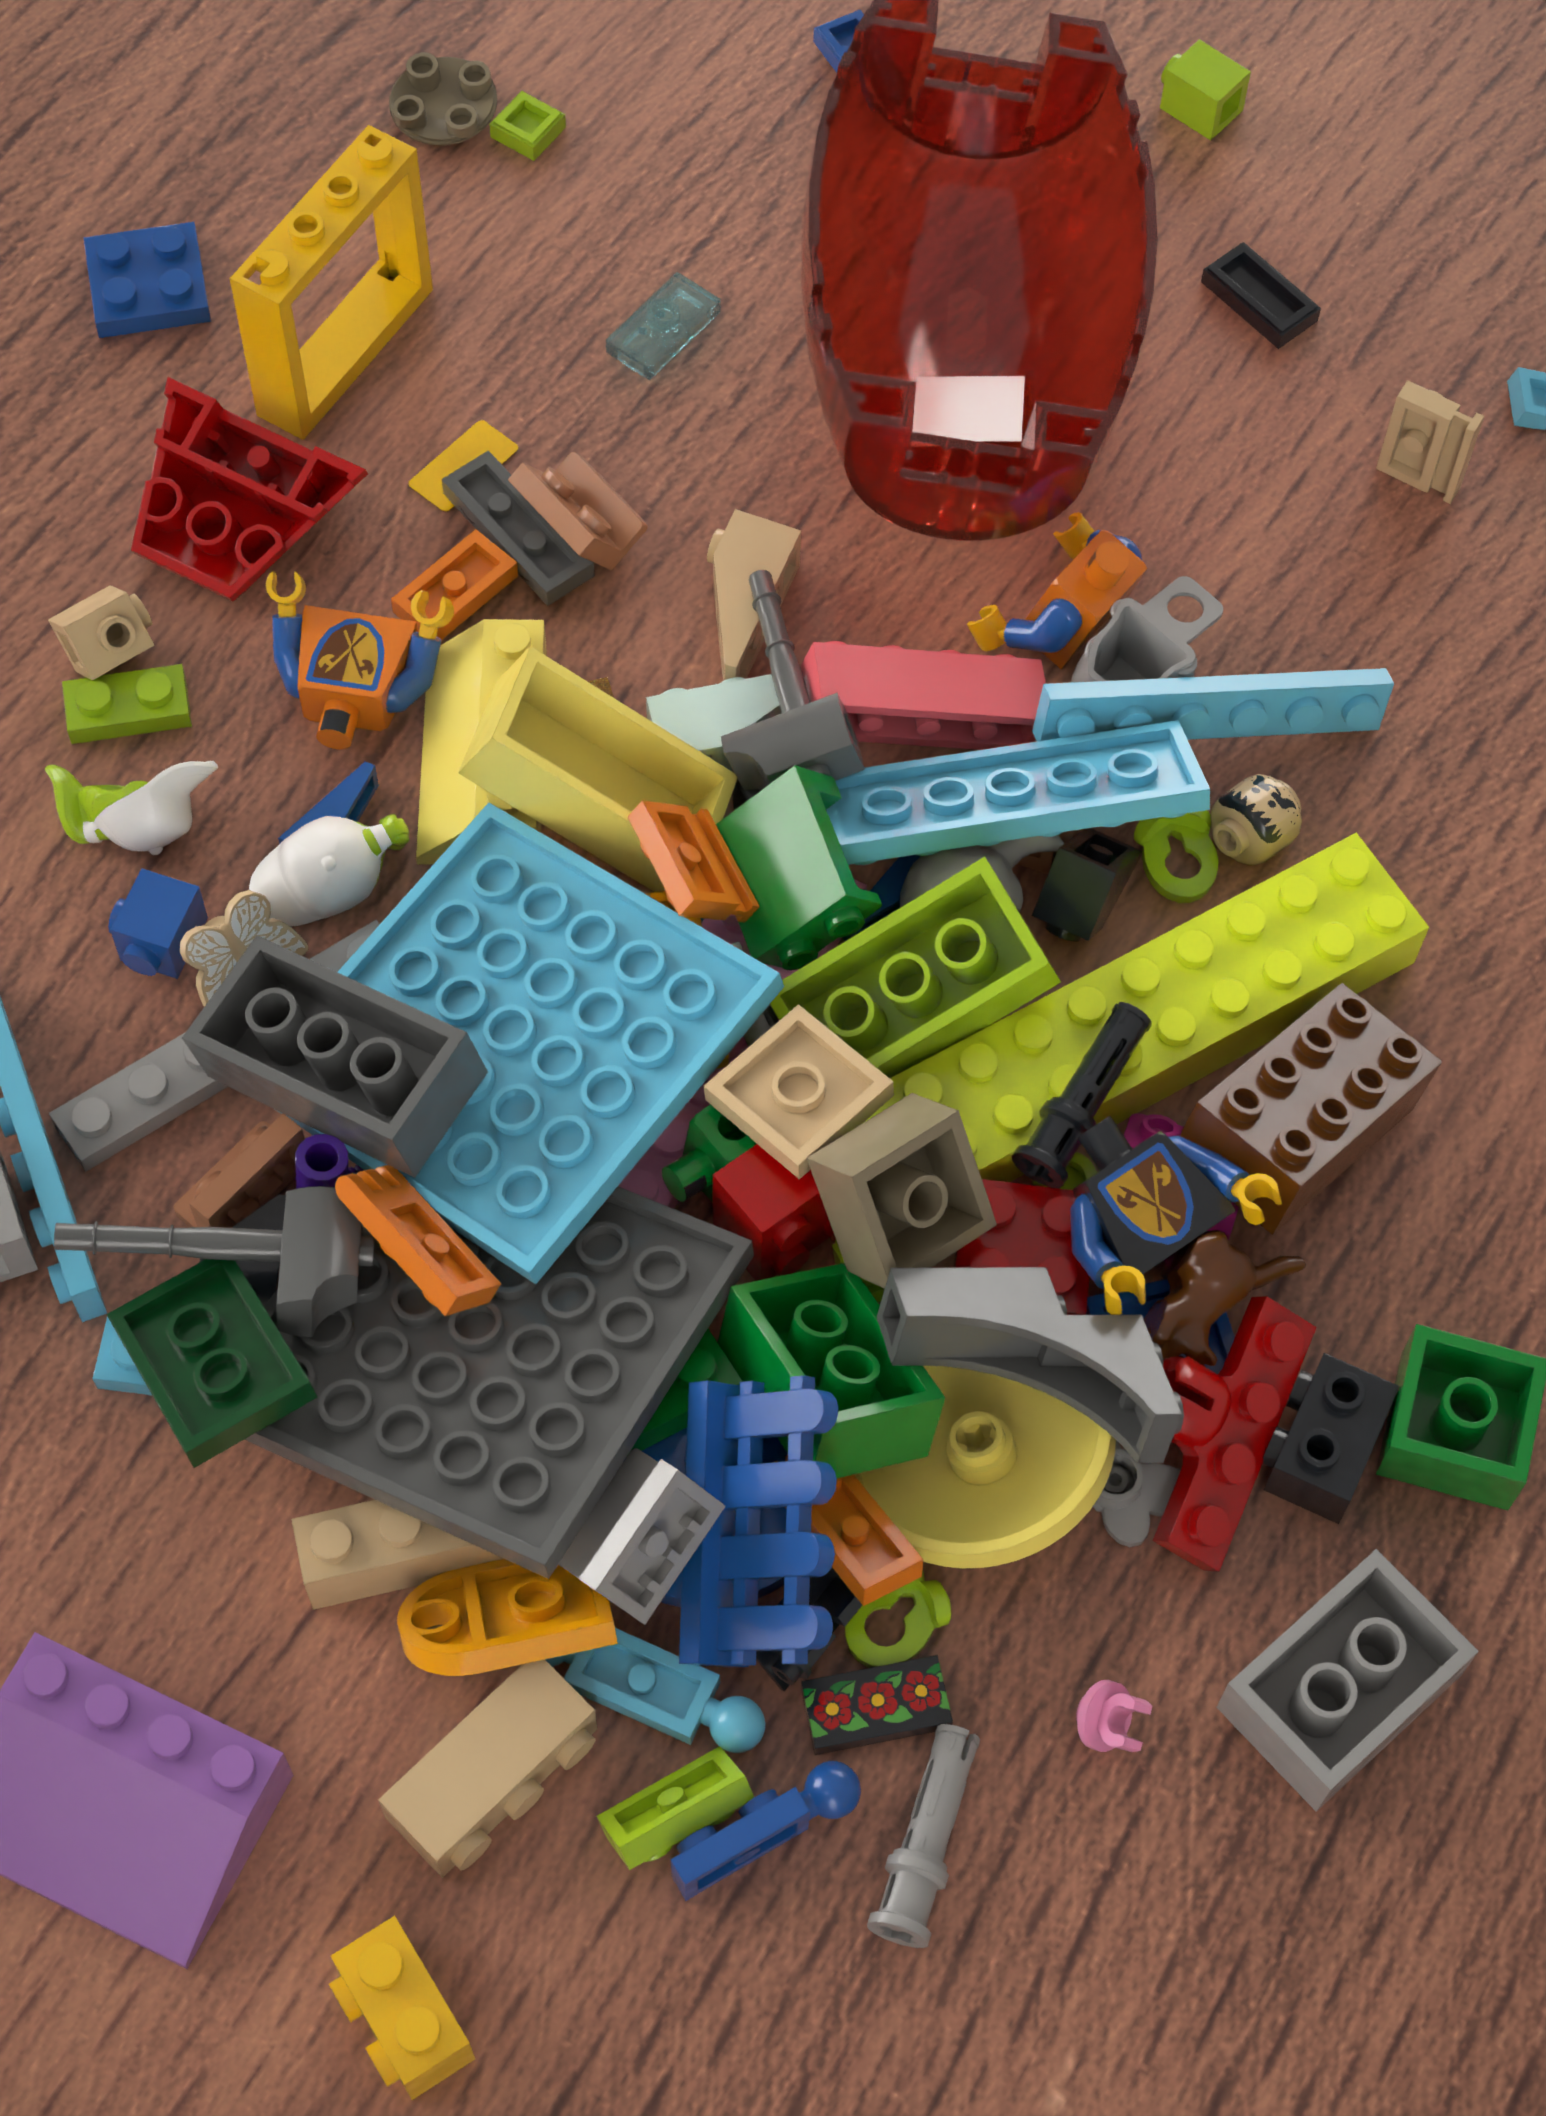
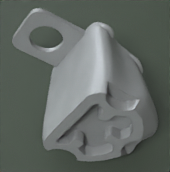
M1187 576L1175 579L1143 606L1132 598L1117 600L1111 607V619L1107 626L1086 644L1084 654L1074 669L1071 682L1195 677V669L1198 662L1194 650L1188 644L1222 617L1223 605L1195 580ZM1188 596L1196 599L1201 604L1203 614L1196 621L1180 622L1169 614L1167 605L1176 597Z

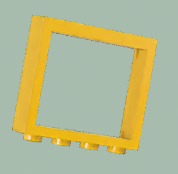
M370 125L360 133L229 278L256 414L258 417L302 440L307 437L433 291L417 149ZM373 213L379 260L299 349L291 304ZM255 271L261 273L260 285L248 280ZM389 276H391V277H393V278H395V279H394L393 282H392V281L388 280L387 278H388Z

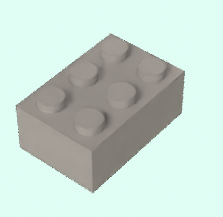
M1375 1549L1228 1683L1216 1708L1317 1812L1459 1679L1479 1651Z

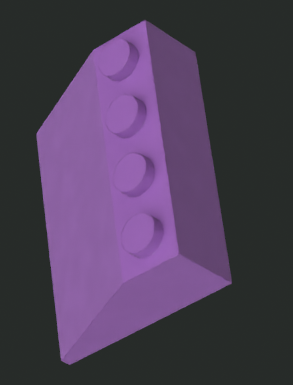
M34 1632L0 1689V1876L188 1969L294 1775L283 1752Z

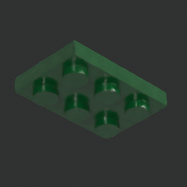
M204 1259L106 1314L193 1468L318 1398L308 1377L235 1260Z

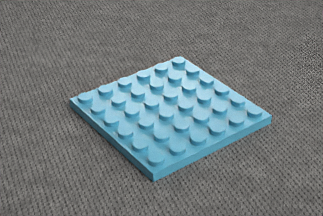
M488 803L338 971V973L468 1033L488 1073L417 1176L414 1178L400 1170L398 1171L450 1228L535 1285L784 988L779 972L689 919L679 916L677 912L491 803ZM289 1117L297 1125H299L301 1128H303L312 1135L324 1134L302 1122H299ZM344 1144L348 1150V1159L364 1170H375L377 1167L387 1165Z

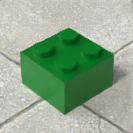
M1416 1324L1401 1353L1395 1384L1399 1388L1388 1413L1375 1475L1508 1511L1527 1482L1546 1383V1358Z

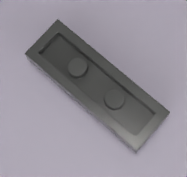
M487 451L441 479L443 494L480 533L517 562L518 575L549 606L595 576L594 562L579 556L508 481L511 474Z

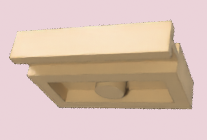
M1407 380L1396 398L1376 469L1428 493L1430 488L1436 489L1445 494L1443 501L1451 504L1461 488L1484 416L1477 412L1473 418L1458 412L1460 404L1443 397L1438 392L1425 389Z

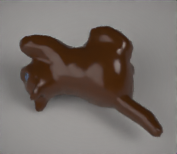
M1219 1230L1204 1232L1169 1256L1163 1266L1160 1276L1168 1281L1170 1294L1165 1296L1164 1299L1156 1301L1143 1319L1152 1342L1160 1346L1163 1360L1170 1357H1190L1203 1366L1205 1364L1215 1366L1218 1359L1209 1348L1208 1340L1210 1328L1215 1321L1243 1300L1252 1290L1261 1288L1283 1276L1297 1273L1306 1267V1263L1299 1256H1278L1259 1266H1255L1244 1251L1230 1244L1225 1232Z

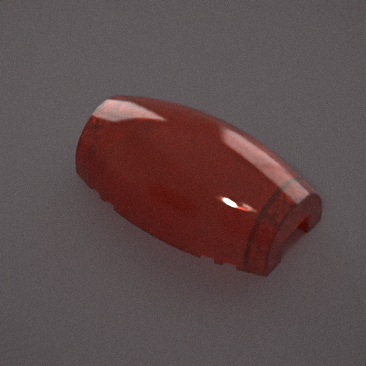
M873 0L870 8L865 12L855 28L851 45L848 51L844 52L838 66L836 78L831 89H829L813 148L802 219V305L808 355L825 423L852 488L869 508L884 519L909 531L947 540L982 541L1018 535L1033 530L1054 519L1065 511L1078 497L1114 428L1138 361L1154 294L1158 242L1155 181L1147 141H1141L1137 128L1141 114L1137 101L1129 100L1124 85L1128 73L1104 21L1050 13L1036 62L1030 63L933 47L937 33L938 0ZM1025 376L1022 442H977L912 432L917 377Z

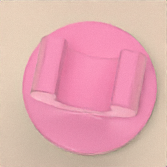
M1101 1680L1091 1686L1079 1702L1076 1719L1080 1739L1088 1748L1100 1752H1107L1114 1748L1138 1752L1141 1750L1143 1742L1127 1736L1132 1712L1136 1711L1150 1715L1152 1705L1144 1699L1131 1696L1128 1690L1120 1683L1111 1680Z

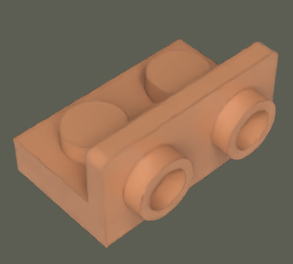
M571 452L556 470L548 467L545 472H542L522 462L508 479L579 556L609 570L614 569L648 528L647 523L576 452Z
M283 1113L271 1125L266 1121L259 1122L174 1204L173 1208L176 1216L189 1227L232 1228L277 1196L296 1177L295 1153L299 1144L305 1140L302 1128Z

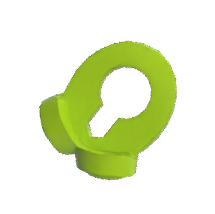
M1207 810L1186 813L1176 818L1159 817L1140 820L1135 828L1134 840L1142 846V861L1146 876L1155 890L1169 900L1178 903H1192L1205 896L1214 884L1218 872L1219 859L1216 848L1209 837L1211 815ZM1171 835L1182 841L1185 852L1192 854L1200 863V871L1194 877L1181 879L1173 876L1167 870L1165 860L1171 854V847L1168 841Z
M922 1570V1577L865 1606L862 1605L845 1626V1638L850 1653L857 1662L868 1668L912 1660L924 1649L935 1628L949 1624L951 1620L949 1596L939 1581H925ZM901 1597L913 1598L915 1606L903 1620L905 1634L902 1639L895 1645L887 1647L873 1643L865 1631V1621L868 1616L876 1610H890Z

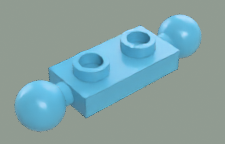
M615 1628L618 1644L545 1659L552 1667L563 1662L570 1664L564 1679L581 1696L689 1745L692 1744L701 1724L709 1727L711 1736L719 1747L731 1753H743L753 1749L764 1735L765 1717L761 1708L753 1700L744 1696H731L722 1701L713 1698L721 1683L720 1674L699 1665L679 1664V1656Z

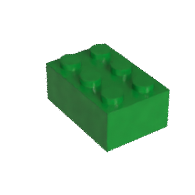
M845 1263L731 1286L718 1344L743 1382L765 1383L764 1393L789 1391L790 1377L792 1376L815 1377V1389L828 1391L837 1400L838 1417L832 1429L826 1433L814 1434L813 1461L830 1464L835 1471L837 1479L928 1457L946 1397L923 1366H892L877 1320L880 1305L861 1278L847 1271ZM789 1436L777 1437L788 1453Z

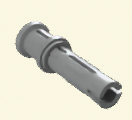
M950 1724L937 1726L926 1771H924L906 1836L901 1848L894 1849L893 1854L888 1855L885 1870L890 1876L879 1911L870 1913L867 1928L871 1932L903 1946L913 1948L928 1947L932 1933L926 1926L937 1890L945 1889L949 1874L946 1872L948 1867L943 1862L947 1850L946 1847L966 1787L969 1770L980 1743V1738L976 1734H969V1730Z

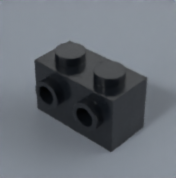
M1326 1353L1323 1354L1315 1374L1301 1370L1286 1404L1287 1407L1298 1411L1290 1431L1276 1426L1263 1456V1464L1273 1468L1264 1491L1339 1524L1351 1502L1399 1386Z

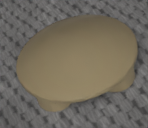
M427 52L415 54L408 59L406 71L396 80L389 97L390 113L396 126L411 139L436 146L457 144L474 137L489 124L497 107V91L491 79L489 67L480 61H468L456 57H435Z

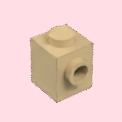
M110 585L48 619L75 671L90 680L98 678L154 646L146 628L152 625V620L142 601L136 594L128 596L127 592Z

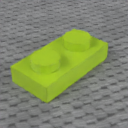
M182 664L101 675L94 680L80 678L62 681L67 732L71 744L192 727L186 676Z
M717 1747L596 1817L607 1840L628 1869L631 1870L643 1862L661 1858L672 1849L673 1845L706 1826L724 1822L731 1817L736 1809L753 1799L754 1795L742 1771L721 1747Z

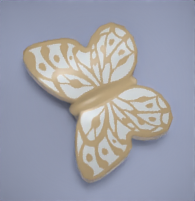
M251 890L237 893L229 901L224 916L214 917L205 925L190 929L181 939L180 955L186 963L199 969L196 976V987L204 1007L257 935L301 956L308 951L307 943L294 929L280 920L270 919V902L261 893Z

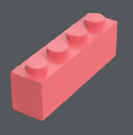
M829 641L825 643L813 642L800 666L810 702L838 693L851 720L858 742L976 750L1036 742L1032 730L1043 684H1046L1041 659L1017 658L1010 654L996 656L964 654L955 650H942L939 652L913 650L895 645L884 647L848 645L841 641Z

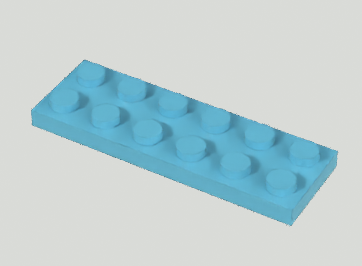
M1179 720L864 767L865 770L835 781L842 798L826 809L848 865H868L878 860L910 855L928 856L943 850L976 845L993 846L1002 841L1035 836L1052 837L1067 831L1093 827H1117L1126 822L1159 817L1176 818L1186 813L1210 810V788Z

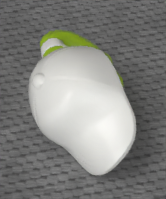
M189 761L163 770L149 782L141 780L132 781L126 786H82L65 768L54 764L45 767V771L53 784L60 822L66 834L73 841L79 844L100 843L103 840L110 839L124 849L149 851L152 855L160 854L164 846L180 838L190 830L192 825L190 793L218 769V765L214 761Z
M396 814L385 816L380 819L379 825L366 826L347 818L324 816L313 820L284 839L259 863L251 876L249 890L266 896L271 905L270 919L280 920L289 926L308 924L339 914L356 906L371 894L379 879L385 850L402 849L409 842L408 827L402 818H397Z

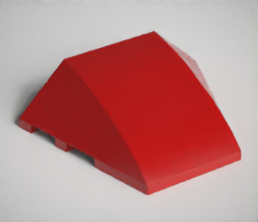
M167 377L164 391L165 396L168 398L162 427L156 429L154 444L157 446L151 479L145 481L131 551L139 557L234 602L365 478L368 472L366 469L317 446L313 450L308 449L225 410L217 399Z

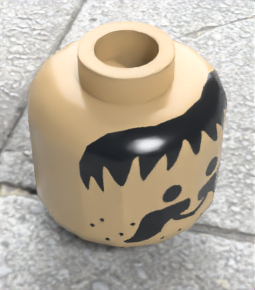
M1257 774L1245 778L1221 795L1211 808V828L1215 844L1221 852L1240 863L1252 866L1264 863L1291 844L1300 833L1302 817L1301 804L1297 794L1288 784L1271 776Z

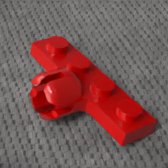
M1267 1296L1251 1297L1226 1361L1218 1374L1190 1357H1170L1163 1360V1369L1172 1391L1179 1394L1183 1404L1184 1417L1182 1428L1179 1433L1174 1434L1171 1442L1178 1445L1184 1457L1182 1469L1152 1541L1204 1571L1219 1572L1263 1464V1456L1276 1426H1278L1317 1328Z

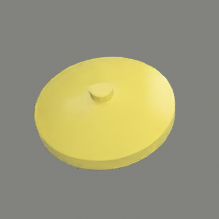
M923 1366L946 1397L928 1457L854 1474L923 1558L924 1562L951 1568H985L1007 1564L1033 1555L1052 1545L1072 1530L1091 1510L1107 1483L1113 1466L1116 1440L1105 1429L1075 1408L1043 1391L1020 1382L969 1369Z

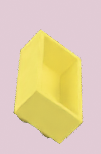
M531 646L496 682L458 771V774L654 892L665 891V888L651 861L641 850L640 840L628 819L629 814L643 800L688 806L691 814H696L701 808L708 809L715 824H717L725 815L737 781V776L734 772Z

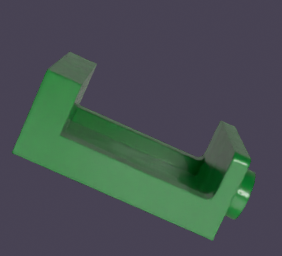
M796 765L716 824L760 906L745 923L738 922L749 952L753 958L763 964L781 967L784 970L801 969L817 959L820 950L837 938L845 937L858 931L864 925V919L882 907L878 893L860 889L856 885L826 809L842 798L834 777Z

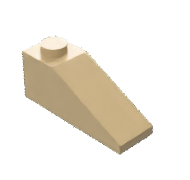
M737 509L734 510L726 529L718 528L715 531L707 553V562L713 564V589L723 681L733 677L747 679L765 640L758 614L752 606L754 599L749 585V576L758 570L769 571L772 575L776 593L783 602L800 566L801 530Z

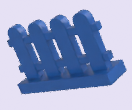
M792 1376L790 1377L789 1391L764 1393L765 1383L757 1381L740 1382V1385L708 1380L689 1382L686 1476L726 1507L682 1570L679 1664L749 1667V1665H756V1651H782V1664L804 1665L808 1664V1650L822 1649L828 1644L832 1636L833 1622L831 1615L822 1606L809 1605L810 1577H821L827 1574L833 1565L835 1557L831 1539L825 1534L811 1532L812 1505L827 1503L832 1498L836 1489V1474L832 1466L826 1462L813 1461L814 1434L826 1433L832 1429L838 1417V1404L832 1393L815 1389V1377ZM789 1436L788 1461L762 1463L763 1439ZM786 1507V1533L760 1534L761 1509ZM784 1578V1605L758 1606L759 1579Z

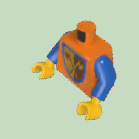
M1073 513L1068 517L1073 526L1067 531H1055L1053 533L1073 560L1051 583L1026 619L1013 618L1006 623L998 606L989 605L979 611L982 619L969 621L967 626L978 646L983 651L994 650L1006 643L1010 648L1042 652L1062 669L1109 619L1112 605L1117 600L1128 598L1148 568L1142 561L1140 549L1127 537L1111 534L1104 529L1094 531L1082 513Z
M272 571L266 580V590L269 596L278 602V614L272 616L274 662L288 694L300 699L303 717L309 721L320 722L316 738L322 745L337 750L348 749L352 744L356 728L382 731L388 728L395 713L405 711L431 687L442 641L441 638L437 637L438 628L446 626L454 615V607L448 598L442 597L438 614L428 619L425 608L429 600V593L421 590L414 595L411 601V611L414 618L421 623L419 632L416 621L305 605L303 615L296 614V604L305 596V581L300 574L294 572L295 591L288 597H280L276 590L277 575L276 572Z

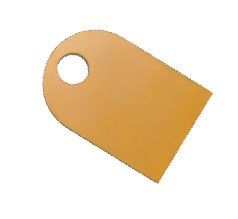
M506 1559L447 1571L426 1580L416 1587L405 1598L397 1615V1625L403 1651L409 1661L424 1671L444 1676L479 1674L618 1644L609 1600L559 1564L549 1579ZM443 1625V1626H440V1627H438V1628L427 1629V1628L432 1627V1626Z

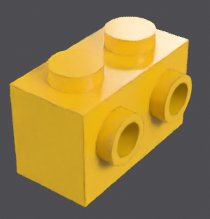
M395 1915L330 1956L340 1977L330 1982L329 1986L350 2023L362 2015L367 2021L377 2040L365 2047L387 2087L400 2079L411 2100L475 2060L468 2039Z

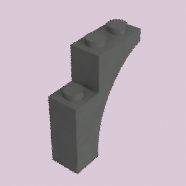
M1046 1267L890 1269L878 1310L877 1320L892 1366H945L979 1371L1020 1382L1065 1402L1089 1417L1117 1440L1137 1463L1164 1462L1174 1434L1179 1433L1182 1428L1184 1417L1183 1404L1179 1394L1172 1391L1163 1369L1161 1348L1157 1343L1152 1342L1142 1315H1067L1065 1300L1061 1295H1056Z

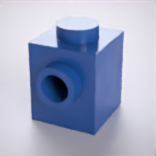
M141 868L127 898H120L116 902L109 918V933L112 934L120 961H123L133 971L143 975L153 976L156 973L178 979L186 963L180 955V941L187 931L196 926L205 925L208 919L200 887Z

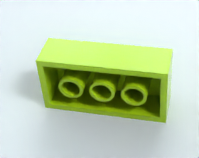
M984 856L782 980L784 988L770 1005L780 1021L799 1004L883 1074L891 1078L990 1026L1061 983V980L997 874Z

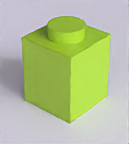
M1199 39L1184 54L1174 55L1165 66L1161 75V82L1164 86L1160 109L1211 141L1243 111L1251 71Z

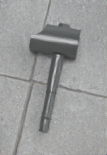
M767 570L753 572L748 579L754 599L752 606L759 617L767 646L765 654L770 660L772 680L782 714L721 736L723 752L744 790H762L794 765L832 776L835 781L865 770L851 720L838 693L810 702L802 670L794 653L795 646L789 639L781 611V597L776 593L771 573Z
M318 1186L286 1191L283 1230L224 1227L174 1228V1225H171L170 1228L99 1225L97 1221L94 1225L56 1223L54 1249L93 1251L94 1255L97 1252L165 1254L169 1255V1258H172L173 1255L215 1260L280 1262L277 1293V1329L287 1334L312 1338L317 1326L325 1318L336 1311L357 1303L359 1267L373 1266L374 1237L371 1234H362V1223L338 1198L335 1187Z

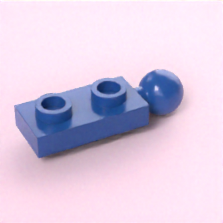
M823 1762L811 1770L806 1778L804 1790L800 1793L796 1787L778 1796L775 1789L768 1790L743 1805L738 1811L741 1819L719 1832L715 1830L713 1825H710L685 1838L676 1847L679 1855L671 1859V1877L685 1901L806 1831L809 1828V1820L819 1815L827 1819H839L851 1813L857 1806L861 1796V1785L857 1774L852 1768L842 1762Z

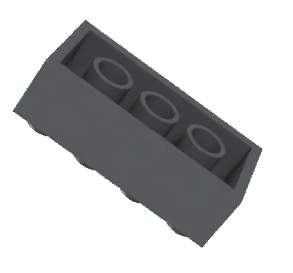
M258 935L182 1037L208 1077L324 1134L337 1137L344 1144L414 1178L488 1073L467 1032Z

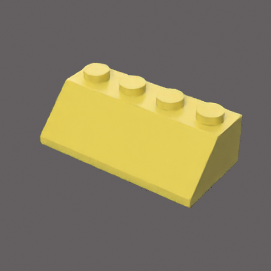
M483 619L440 646L433 682L425 694L416 851L417 864H434L488 803L495 805L541 833V823L458 774V771L496 682L530 646L547 656L544 620Z

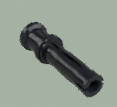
M1116 1003L1112 1008L1111 1015L1088 1052L1084 1055L1060 1097H1053L1047 1100L1041 1107L1039 1114L1042 1120L1027 1144L1019 1145L1012 1154V1161L1015 1166L1033 1181L1050 1188H1061L1067 1181L1068 1172L1066 1168L1081 1145L1077 1137L1096 1125L1093 1117L1115 1081L1121 1075L1123 1068L1145 1032H1148L1152 1026L1150 1018L1142 1010L1129 1003Z

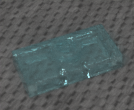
M676 272L606 339V353L650 381L721 312V299L679 272Z

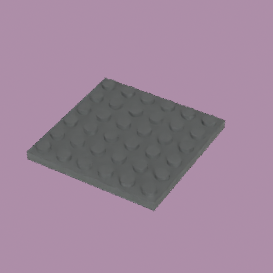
M619 1186L536 1285L453 1230L500 1281L501 1286L490 1303L448 1316H444L437 1307L426 1300L422 1290L395 1260L384 1253L380 1243L374 1238L373 1266L359 1267L357 1303L336 1311L325 1318L317 1326L312 1338L300 1337L279 1331L311 1382L318 1398L244 1440L549 1579L728 1298L731 1286L737 1284L754 1257L752 1240ZM362 1225V1234H371ZM278 1288L264 1306L276 1327Z

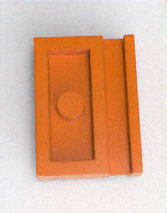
M642 800L629 814L628 819L640 840L641 850L651 861L666 890V897L679 916L725 921L730 915H735L738 922L745 923L760 907L708 809L701 808L696 814H691L688 806Z

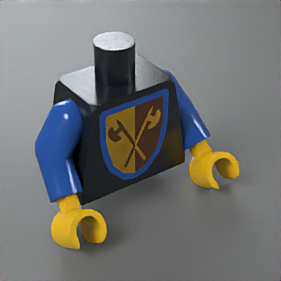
M1108 1116L1077 1137L1099 1171L1073 1188L1076 1199L1070 1208L1072 1253L1096 1286L1104 1289L1105 1307L1111 1315L1122 1314V1302L1118 1295L1120 1292L1133 1293L1141 1305L1145 1304L1146 1290L1143 1274L1235 1212L1236 1210L1230 1202L1240 1201L1244 1218L1253 1225H1258L1265 1221L1261 1208L1252 1203L1255 1199L1268 1197L1275 1204H1282L1277 1183L1272 1177L1259 1173L1249 1175L1248 1172L1220 1154L1181 1136L1168 1137L1159 1131L1132 1148L1111 1116Z

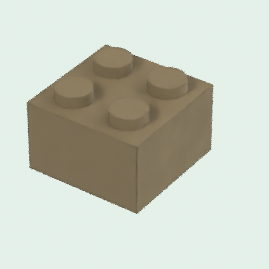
M909 1094L807 1157L847 1271L884 1289L891 1268H931L997 1225L959 1110L917 1094Z

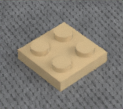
M798 1004L704 1085L705 1100L800 1179L810 1170L807 1157L864 1123L894 1096L893 1081Z

